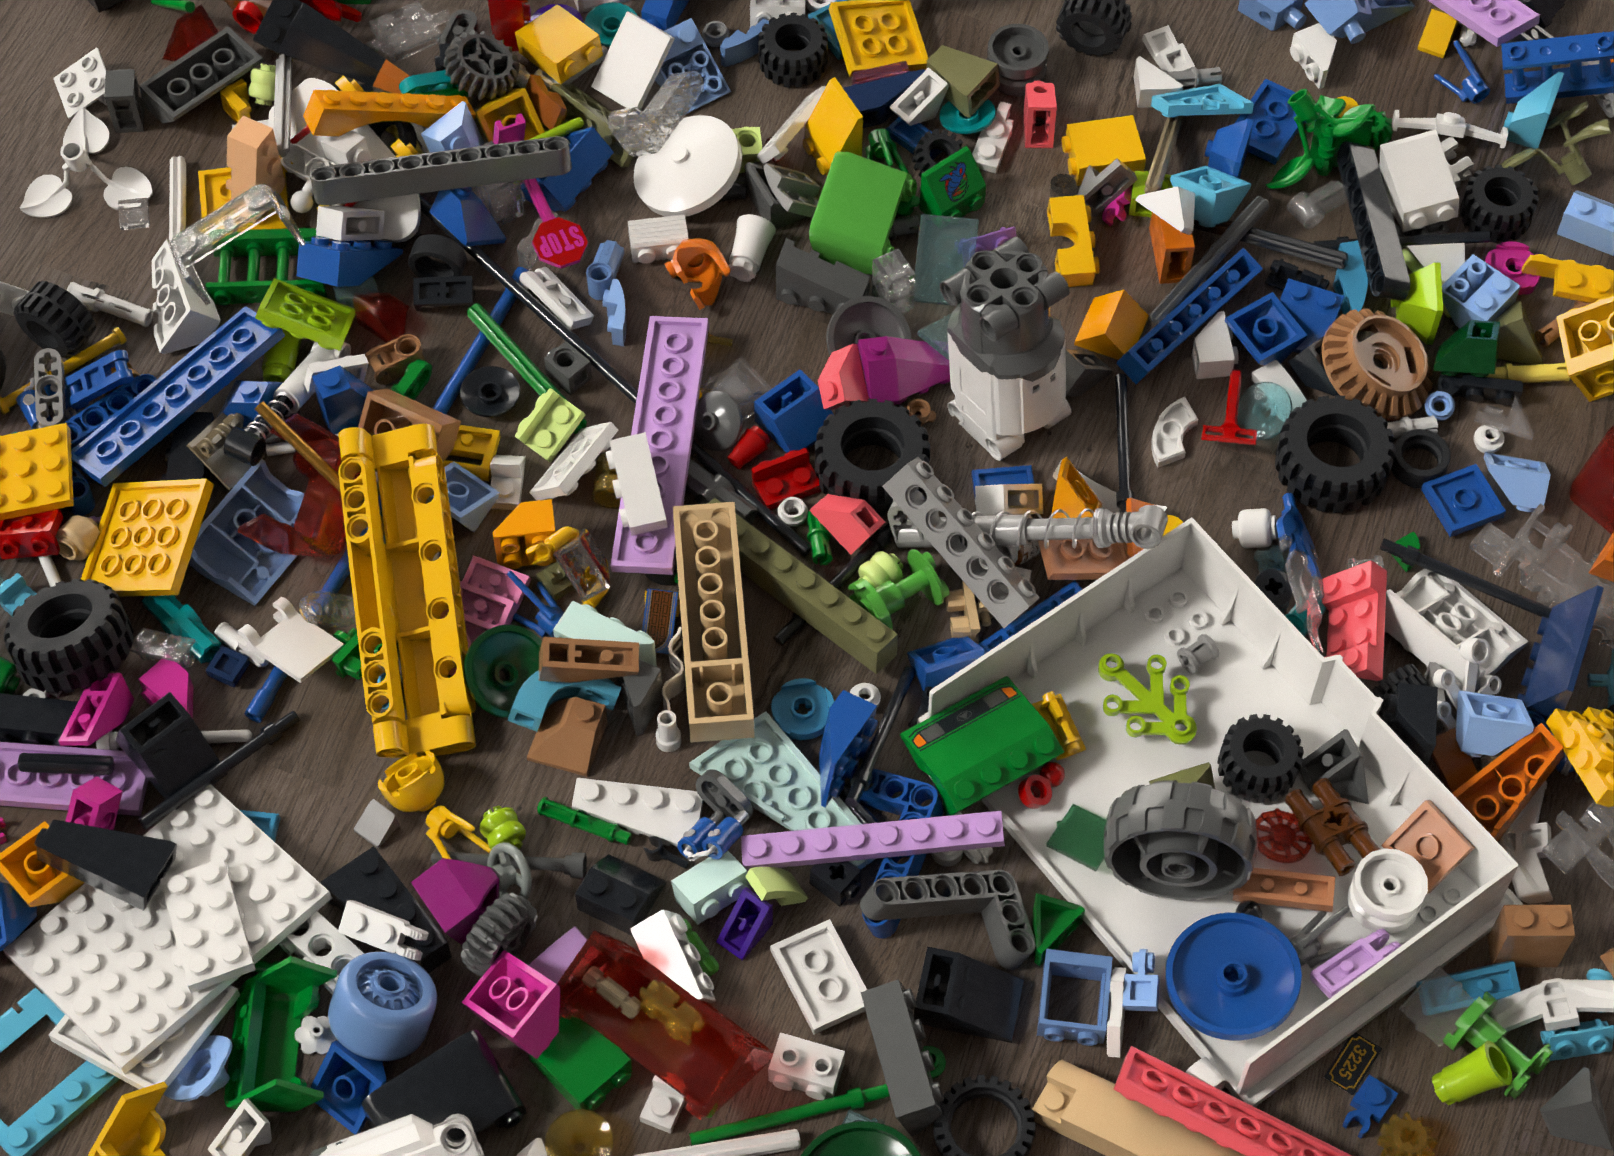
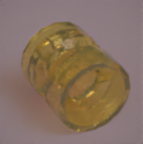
M604 453L597 459L592 499L602 507L619 509L621 498L616 499L612 482L618 479L616 469H609L606 453Z

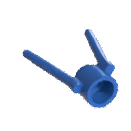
M1455 40L1453 44L1470 73L1462 81V90L1439 74H1435L1434 78L1457 94L1462 102L1469 99L1472 104L1479 103L1489 95L1491 90L1478 74L1466 50L1462 48L1459 41Z
M509 571L507 573L508 577L540 609L535 617L538 620V624L516 613L513 616V620L536 631L542 638L547 634L550 637H554L553 629L565 612L557 605L541 582H537L536 586L549 605H545L512 571Z

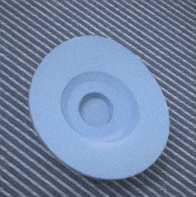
M208 1036L166 1089L164 1095L174 1101L187 1102L195 1100L200 1096H210L218 1089L224 1087L230 1079L224 1065L231 1053L232 1041L225 1036Z

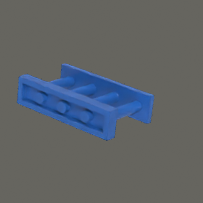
M1614 31L1501 43L1503 71L1512 70V73L1504 74L1506 104L1518 103V101L1557 72H1562L1564 75L1556 99L1614 93V62L1611 63V59H1614ZM1599 60V64L1582 66V62ZM1570 63V67L1553 69V65ZM1541 67V70L1524 72V68Z

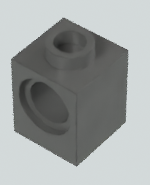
M567 341L559 347L551 349L544 358L546 375L569 395H572L592 378L590 361Z

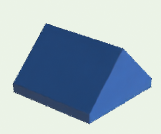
M1273 292L1227 316L1224 320L1260 365H1267L1274 360L1281 364L1307 338L1306 332Z
M968 636L950 638L907 652L910 664L916 670L915 675L922 691L927 687H932L931 689H933L985 654L984 649Z

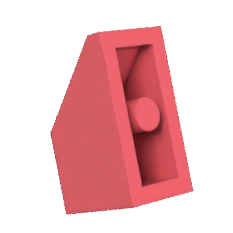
M851 344L832 352L818 379L822 404L825 410H836L843 405L849 407L851 402L860 400L861 403L868 402L869 397L857 344Z

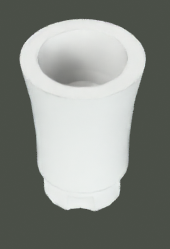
M751 214L742 215L738 218L734 245L729 258L731 277L744 282H750L751 279L755 278L768 245L776 233L775 226L769 220Z

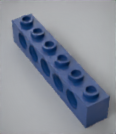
M1242 248L1131 347L1116 364L1135 384L1139 383L1253 280L1263 268Z

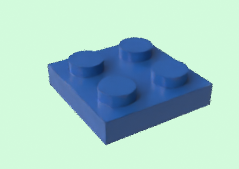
M1477 464L1425 482L1421 488L1450 537L1504 518L1506 510Z

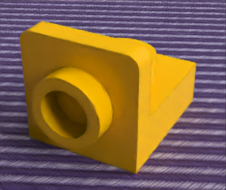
M243 79L228 85L220 91L223 109L236 123H238L242 116L251 119L250 112L252 109L248 103V88Z

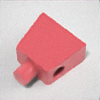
M1037 80L1026 84L1024 100L1025 148H1053L1057 111L1053 83H1044ZM1036 117L1042 118L1045 121L1044 125L1035 126Z

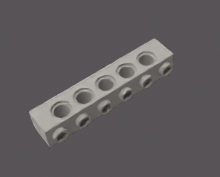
M916 457L882 486L1003 628L1007 627L1040 598L1036 594L1032 583L1022 578L1016 571L1013 561L997 549L993 538L979 528L971 512L961 507L955 500L952 490L936 478L932 467L927 462ZM918 487L925 490L927 499L920 496ZM939 511L946 515L947 523L940 519ZM959 535L966 538L968 546L960 542ZM979 558L986 561L988 570L981 567ZM999 582L1004 583L1008 587L1009 593L1001 590Z

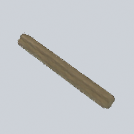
M1183 116L1167 117L1145 183L1144 191L1146 194L1161 190Z

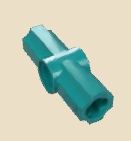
M174 595L144 597L142 600L143 606L161 623L163 630L177 645L181 643L201 664L212 661L221 647V642L203 626L200 617L188 604L182 605Z

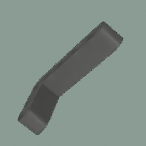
M1004 870L881 878L873 883L860 902L863 914L872 920L981 912L998 963L1008 970L1018 969L1036 947L1035 938L1016 881L1010 873Z

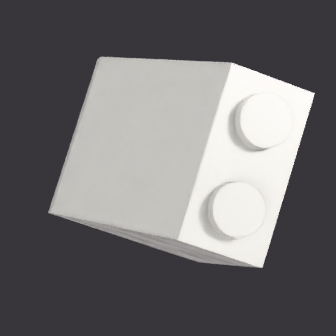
M1436 130L1380 145L1379 168L1389 205L1403 232L1458 217L1459 195Z

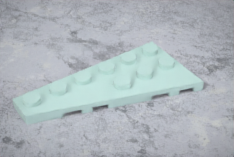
M766 711L754 719V738L722 740L689 762L690 769L700 775L710 769L721 772L749 799L753 808L790 831L862 824L840 797H833L826 808L821 806L820 774ZM875 859L849 862L861 870Z

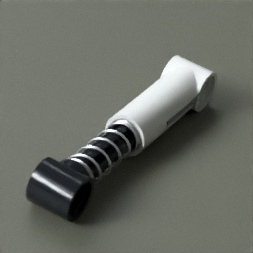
M314 341L311 353L274 392L273 401H270L267 405L283 420L284 417L296 413L315 393H308L304 385L308 364L350 356L351 345L344 342L340 351L336 349L328 350L322 348L318 342ZM257 415L254 422H251L247 427L243 429L235 427L230 431L225 440L224 454L248 465L256 466L264 455L266 438L271 437V431L276 430L261 415Z

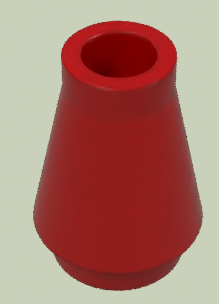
M753 425L750 429L746 428L732 452L727 456V459L734 467L741 469L749 461L768 449L767 445L771 440L756 425Z

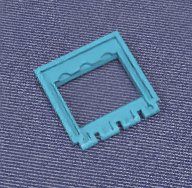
M35 987L17 1002L23 1011L18 1014L11 1007L0 1016V1053L45 1015L57 1025L65 1014L44 993L42 994ZM86 1060L9 1127L0 1119V1146L9 1156H31L115 1084L119 1078Z

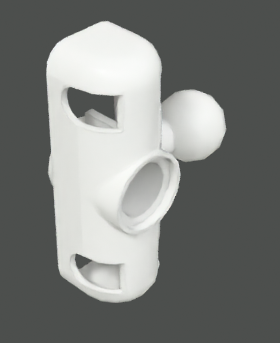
M292 144L290 152L287 153L286 157L281 158V164L288 172L294 173L297 177L306 181L303 189L295 192L290 200L291 206L296 212L306 213L313 206V189L310 173L316 168L337 164L299 144ZM305 152H307L312 159H310L309 161L304 160Z

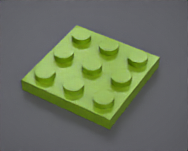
M274 278L258 308L255 319L260 320L267 327H279L289 331L296 338H307L318 342L322 348L340 351L357 310Z

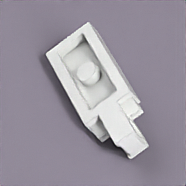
M1000 101L994 121L990 126L982 130L972 155L980 170L995 174L998 171L1013 129V120L1009 119L1011 104Z

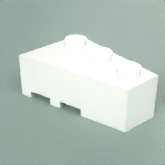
M646 432L609 440L611 451H606L609 469H616L618 477L617 480L612 482L616 499L623 498L625 508L619 510L623 528L629 527L631 536L668 528Z

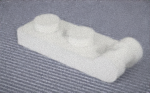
M542 267L534 272L527 271L521 273L519 277L520 285L526 290L530 289L570 330L591 324L594 315L549 268Z

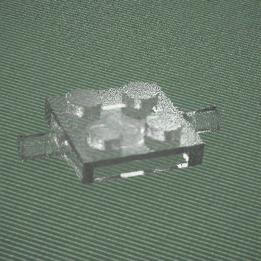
M416 1L369 21L370 29L376 39L365 43V45L374 51L381 49L389 55L393 62H396L440 43L442 33L437 28V25L449 21L450 14L445 9L430 15L425 11L420 2Z

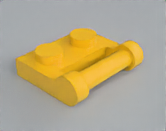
M460 425L454 448L449 455L482 460L481 465L456 463L476 477H479L482 481L489 482L492 476L490 462L498 449L501 437L500 430ZM445 460L443 462L444 467L449 465L453 461Z

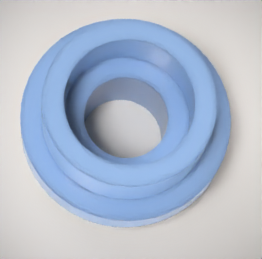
M1444 391L1433 392L1425 401L1426 414L1428 416H1435L1437 421H1444L1450 418L1455 410L1453 397ZM1442 402L1445 410L1437 411L1434 408V404Z

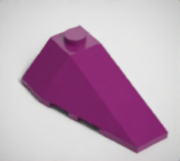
M888 336L858 340L857 346L869 399H877V402L882 403L888 400L896 405L905 402L908 396L917 392L920 395L927 392L929 387L950 382L948 345Z

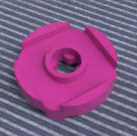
M1513 241L1502 242L1496 246V249L1488 252L1484 262L1519 284L1521 287L1518 295L1531 294L1540 282L1541 276L1522 273V266L1528 257L1534 254L1528 251L1529 246L1523 243ZM1509 265H1514L1515 269L1520 271L1513 272L1508 267Z

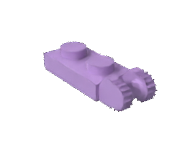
M1383 928L1376 930L1375 933L1373 932L1364 939L1360 938L1312 970L1310 979L1330 999L1399 948L1401 944L1393 941L1379 950L1380 947H1383L1388 942L1390 935Z

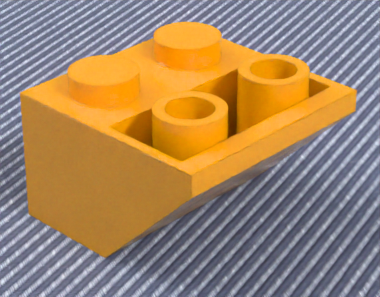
M552 499L521 502L493 531L498 565L512 570L518 569L521 566L533 565L532 563L537 560V554L535 551L526 554L527 548L541 542L544 543L546 538L556 532ZM551 552L548 560L536 565L547 566L557 562L554 557L555 552Z

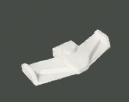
M1395 110L1392 118V128L1394 131H1397V127L1436 130L1437 134L1459 138H1463L1466 135L1500 144V148L1506 146L1508 128L1502 127L1501 133L1498 134L1465 123L1464 117L1452 112L1437 113L1436 118H1399V110Z
M1546 780L1499 840V844L1519 864L1512 878V883L1518 899L1528 904L1553 901L1539 859L1552 857L1551 827L1547 822L1538 823L1544 792L1547 788Z
M1561 978L1544 980L1538 985L1498 1000L1490 1016L1507 1031L1543 1018L1546 1031L1580 1026L1578 1012H1614V980Z

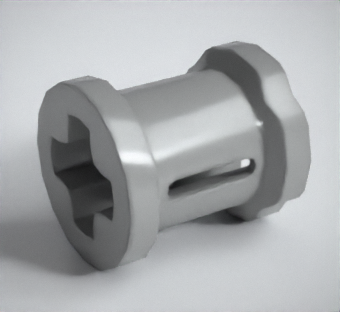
M1201 634L1198 636L1197 642L1188 648L1183 647L1177 651L1181 665L1191 674L1196 673L1199 670V666L1209 659L1215 660L1220 655L1215 642L1207 634Z

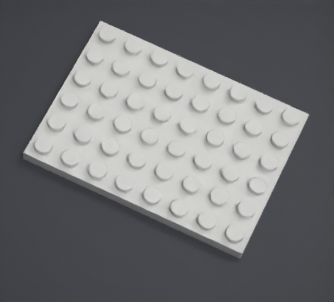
M211 784L191 797L178 810L171 812L143 835L172 841L177 844L176 858L165 877L224 857L254 964L332 899L330 892ZM84 883L3 949L6 956L124 1075L240 977L229 979L193 993L190 992L161 883L144 911Z

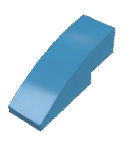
M1357 240L1340 243L1338 249L1348 253L1346 267L1344 269L1337 268L1333 282L1335 293L1344 295L1341 307L1344 315L1350 310L1356 309L1359 312L1363 309L1368 288V277Z

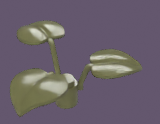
M1587 101L1580 103L1571 110L1560 113L1546 125L1548 130L1561 124L1567 140L1563 145L1564 147L1569 146L1571 151L1560 159L1561 165L1557 164L1539 148H1529L1518 152L1504 160L1500 165L1503 168H1508V166L1515 167L1533 156H1540L1554 167L1559 175L1565 173L1571 185L1578 184L1592 175L1581 155L1578 142L1598 135L1611 134L1610 123L1608 119L1600 120L1571 137L1567 127L1568 120L1580 115L1589 105Z

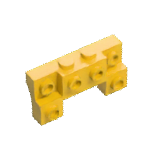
M1589 706L1582 715L1576 711L1567 712L1556 708L1546 721L1547 726L1563 746L1564 753L1596 804L1613 807L1614 713L1607 709L1598 710Z

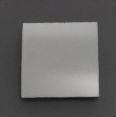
M766 163L763 168L767 182L782 207L787 212L813 218L819 201L816 195L821 187L804 172Z

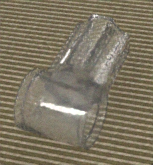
M1332 180L1309 194L1306 191H1302L1290 200L1287 210L1305 229H1311L1321 222L1325 214L1346 203L1347 197L1344 186L1339 181L1334 182Z

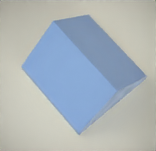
M453 461L444 467L451 517L475 532L498 499L500 492ZM434 495L430 496L427 500L431 502Z

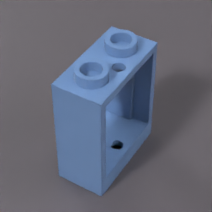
M1046 949L1037 1036H1044L1046 1040L1054 1042L1064 1039L1076 1040L1078 1043L1086 1046L1104 1043L1107 1029L1113 957ZM1052 975L1100 981L1097 1025L1047 1019Z

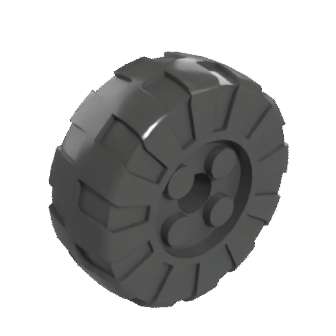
M1176 780L1155 781L1151 785L1132 787L1126 790L1121 797H1117L1110 806L1104 828V857L1106 865L1113 871L1114 877L1120 882L1134 887L1142 893L1156 897L1174 898L1175 900L1216 898L1227 895L1236 888H1241L1250 879L1251 872L1254 869L1257 856L1256 820L1250 808H1246L1242 804L1241 799L1229 792L1224 793L1213 789L1212 785L1191 782L1190 784L1178 783Z

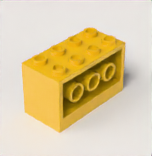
M1614 296L1601 298L1595 303L1581 308H1574L1567 313L1556 316L1568 376L1589 402L1614 394Z

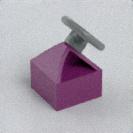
M505 842L499 843L492 848L488 856L487 866L442 858L411 882L443 931L462 946L467 940V934L473 928L472 925L476 924L479 916L486 911L488 906H492L496 899L508 894L506 891L510 885L516 884L521 887L518 896H522L526 900L532 888L531 872L524 855L517 847ZM509 854L516 861L521 874L517 873L514 866L511 865ZM498 857L501 862L500 864H497Z

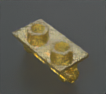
M657 980L652 981L647 990L642 987L640 989V1001L642 1002L640 1006L643 1012L652 1019L657 1018L663 1023L666 1031L675 1040L681 1039L689 1046L691 1044L692 1030L698 1033L705 1025V1022L702 1020L703 1016L686 1001L675 1009L673 1006L680 1000V996L663 981L660 983Z

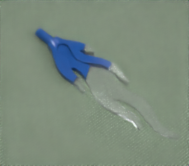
M1286 493L1282 497L1284 510L1276 523L1280 550L1284 552L1289 549L1286 560V572L1295 598L1296 611L1298 614H1301L1307 609L1308 634L1314 648L1322 654L1324 651L1318 636L1322 614L1318 601L1324 598L1322 577L1316 563L1318 556L1302 515L1296 507L1294 495Z

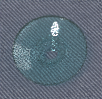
M1259 382L1249 387L1239 399L1237 417L1239 427L1241 429L1257 430L1256 440H1267L1281 433L1285 419L1289 418L1292 412V401L1288 392L1274 382ZM1271 409L1270 415L1265 418L1266 411Z

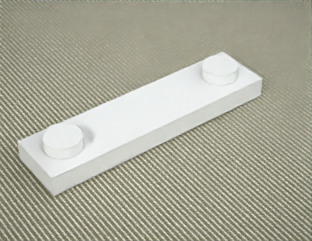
M821 86L808 95L758 153L757 158L763 164L772 158L777 161L788 152L789 149L786 146L809 120L826 86Z

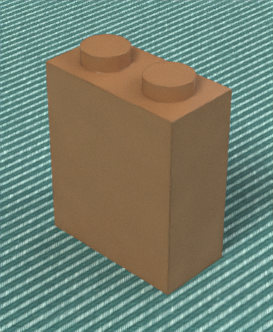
M1503 905L1488 935L1491 965L1505 961H1514L1515 967H1558L1575 937L1571 905Z

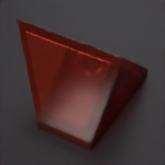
M202 4L195 7L193 12H188L177 19L162 58L163 60L177 61L219 33Z
M388 292L354 296L353 304L357 322L360 326L386 343L404 335L408 305Z

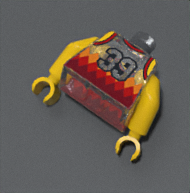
M569 526L562 527L546 538L544 543L541 542L526 550V554L533 551L537 554V560L532 563L533 565L548 560L551 552H554L553 556L582 598L583 604L595 608L611 587L608 561L586 528L578 531Z

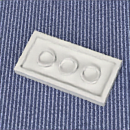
M224 857L160 879L185 979L191 993L256 970Z

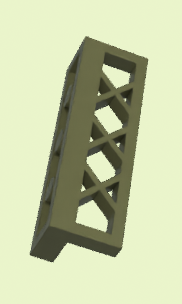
M574 84L552 85L550 92L559 93L567 108L566 118L561 123L581 117L584 125L576 131L594 127L614 151L610 159L621 167H629L636 150H642L649 139Z

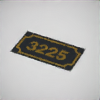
M1355 1032L1347 1039L1323 1078L1353 1096L1382 1048Z

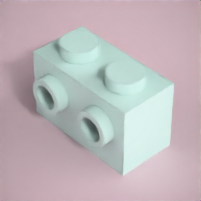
M729 851L720 859L708 857L671 880L675 900L698 925L707 918L715 916L720 910L734 901H737L744 888L747 887L751 890L750 883L745 877L748 872Z

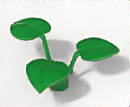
M1301 89L1289 98L1288 104L1296 114L1293 119L1298 126L1304 155L1288 161L1276 173L1272 181L1265 185L1268 188H1284L1298 182L1311 170L1314 161L1310 158L1311 153L1304 129L1306 132H1313L1315 120L1318 117H1325L1336 125L1333 129V134L1337 137H1342L1357 130L1368 119L1376 106L1374 104L1359 105L1346 111L1342 118H1336L1346 106L1343 99L1320 95L1316 103L1307 89Z

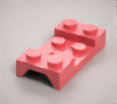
M1372 560L1323 578L1321 600L1326 609L1329 610L1327 652L1325 657L1340 654L1343 657L1342 661L1358 678L1380 681L1383 679L1387 570Z

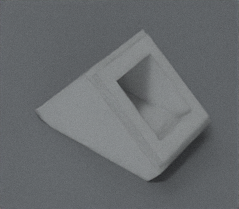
M372 799L354 827V832L379 849L400 825L397 816L375 799Z

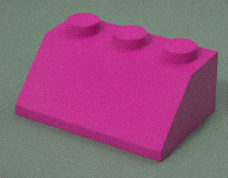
M506 950L502 951L462 1001L484 1023L536 1059L549 1047L551 1041L559 1032L560 987Z

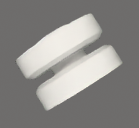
M1385 848L1373 851L1360 861L1348 890V906L1353 917L1363 927L1373 932L1382 928L1389 934L1404 931L1414 923L1428 892V878L1422 865L1413 856L1403 851Z

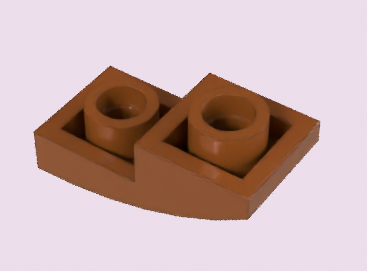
M530 74L525 89L540 122L549 129H553L565 120L567 108L559 93L548 91L541 76Z
M1455 727L1436 736V746L1431 757L1440 770L1439 777L1444 786L1453 793L1478 772L1471 757L1461 752L1456 740Z

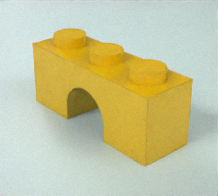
M1084 195L1049 198L1047 217L1050 236H1065L1074 243L1070 248L1057 249L1054 262L1056 272L1064 277L1069 287L1093 285L1095 274H1099L1100 268L1098 257H1093L1092 248H1095L1094 231H1089L1088 223L1091 222L1090 205L1085 206Z

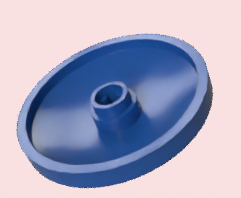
M1220 913L1196 921L1187 927L1175 940L1166 963L1167 992L1178 1014L1196 1030L1222 1040H1249L1273 1031L1292 1013L1301 990V965L1292 943L1271 923L1244 913Z

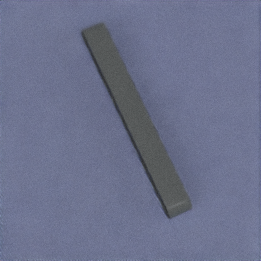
M555 136L323 166L314 169L310 173L315 202L319 205H335L563 175L572 169L568 139Z

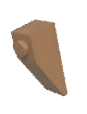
M543 637L539 651V681L573 683L638 675L639 643Z

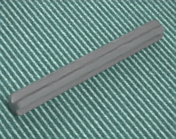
M284 54L279 55V59L276 60L273 126L278 152L281 157H286L287 153L290 152L293 69L292 58L286 57Z

